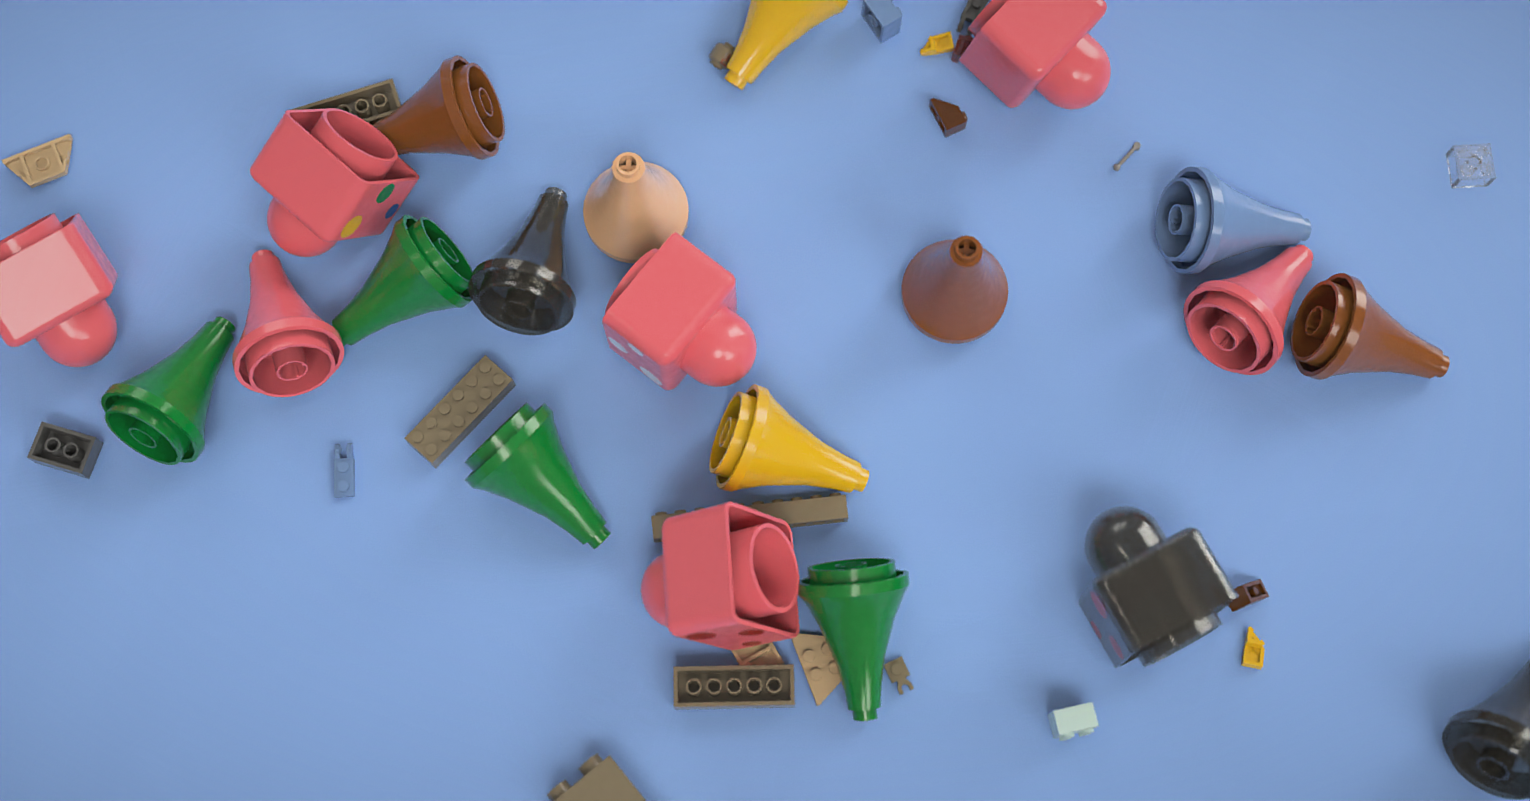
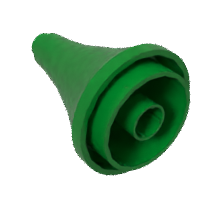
M404 215L395 222L384 252L363 287L332 320V325L340 334L344 347L346 344L354 345L365 337L400 321L429 312L450 308H463L474 299L471 286L476 282L475 275L462 252L437 224L427 217H421L417 220L410 215Z
M216 317L213 322H207L176 352L146 371L126 381L111 385L101 398V404L105 411V421L110 430L127 446L153 461L167 465L195 461L205 447L204 433L207 411L216 376L234 340L235 326L223 317Z
M525 403L465 461L473 470L465 479L472 488L504 497L546 517L571 534L583 545L588 543L593 549H596L611 534L604 526L606 524L605 519L595 508L580 485L563 449L554 422L553 411L545 403L537 410H534L528 403Z
M860 558L820 563L809 566L808 577L799 580L798 595L805 602L818 623L832 653L844 688L848 710L853 711V720L855 721L876 719L877 708L881 707L884 659L895 616L903 595L910 584L908 571L896 569L894 559Z

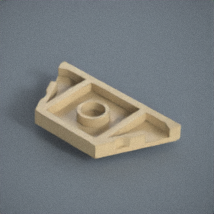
M70 134L3 159L2 163L31 188L37 187L68 174L73 138Z
M798 634L797 637L791 638L816 705L819 706L841 682V678L824 636Z
M773 642L731 650L739 665H785Z

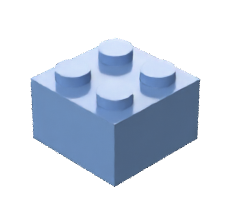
M863 0L862 17L881 43L900 33L902 12L899 7L894 6L892 0Z

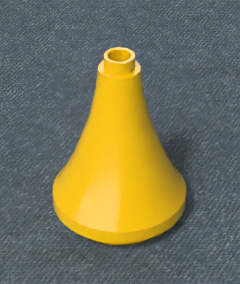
M751 0L744 28L726 66L729 71L724 79L740 90H743L747 83L752 84L761 72L788 46L813 27L836 14L842 13L848 1Z
M753 384L746 393L738 391L730 400L716 431L709 459V470L711 473L716 474L717 487L728 492L760 486L794 485L828 488L847 493L853 490L862 492L869 478V470L861 468L860 462L842 454L818 439L794 419L774 399L767 388Z

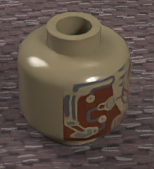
M727 42L725 44L717 43L709 54L710 63L719 70L727 69L726 66L735 48Z

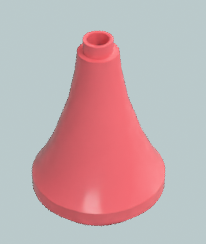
M1300 244L1295 247H1289L1259 268L1232 278L1206 281L1197 286L1185 301L1184 320L1189 336L1198 351L1214 365L1230 372L1258 375L1272 368L1283 353L1284 328L1293 298L1312 266L1313 253L1311 250Z
M259 250L252 255V261L249 264L250 304L245 328L232 356L235 376L244 387L272 397L301 395L321 386L339 368L344 358L342 339L338 331L315 314L297 293L286 275L280 259L274 256V253L270 250Z

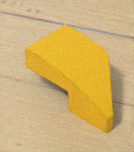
M951 31L935 36L930 35L928 42L920 50L921 56L955 51Z
M1249 626L1246 632L1241 666L1261 670L1264 661L1265 649L1263 646L1265 643L1263 640H1259L1253 632L1254 629Z

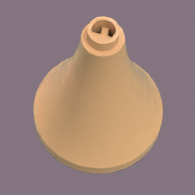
M625 152L617 156L613 161L612 167L600 174L591 184L584 200L583 217L588 235L600 251L615 260L636 263L650 250H659L673 233L677 232L683 237L688 224L689 208L685 191L674 175L656 164L644 162L636 153Z

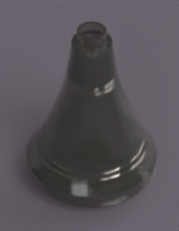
M547 188L545 193L538 197L521 228L498 252L488 260L480 263L471 275L468 290L473 302L489 321L505 330L524 335H541L563 328L573 317L576 308V297L568 277L564 242L568 202L566 200V193L559 188Z
M1530 659L1511 681L1483 702L1453 715L1442 733L1444 749L1455 769L1477 788L1505 799L1522 800L1530 798Z

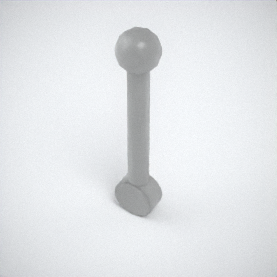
M1135 142L1133 148L1118 164L1113 166V169L1115 171L1120 170V166L1135 150L1140 149L1141 144Z

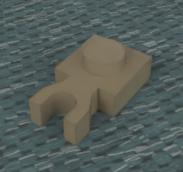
M902 656L884 664V669L891 684L894 682L898 684L897 690L899 695L904 693L901 689L902 685H907L910 691L914 689L912 683L906 679L907 676H910V673Z

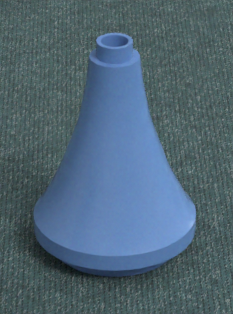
M1187 167L1180 171L1162 192L1156 211L1155 233L1161 254L1175 272L1180 274H1198L1221 260L1245 252L1279 245H1296L1300 241H1306L1311 234V222L1298 213L1284 211L1260 203L1240 193L1217 178L1207 168Z

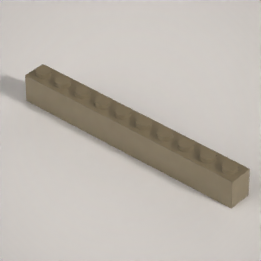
M841 493L829 494V497L813 495L810 496V499L794 497L791 498V501L784 502L783 499H775L771 501L772 503L766 504L763 501L753 502L752 505L745 506L784 520L790 528L848 522L846 495H841ZM695 508L694 511L704 508ZM676 510L674 514L657 512L655 516H651L654 543L662 542V524L667 518L689 512H686V510Z

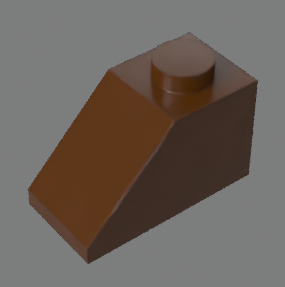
M935 98L930 99L929 108L945 138L965 129L968 119L965 112L961 111L959 106Z
M1261 579L1243 584L1224 594L1227 605L1231 608L1232 612L1270 597Z

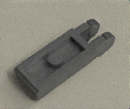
M968 0L956 31L961 32L965 21L972 24L987 6L989 0ZM967 30V35L971 37L972 33Z

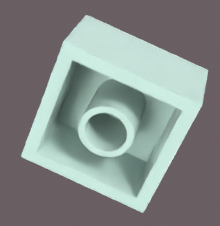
M1093 702L1055 710L1048 715L1053 738H1059L1060 741L1071 739L1077 733H1079V737L1089 735L1099 726Z

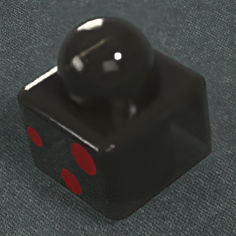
M1118 506L1098 515L1087 530L1084 550L1087 561L1096 577L1080 596L1079 606L1115 669L1136 658H1139L1145 668L1199 640L1223 625L1217 614L1239 597L1201 532L1196 528L1183 529L1167 538L1158 522L1147 512L1136 507Z

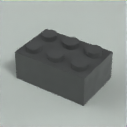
M41 422L27 458L34 463L89 479L103 442L96 437Z

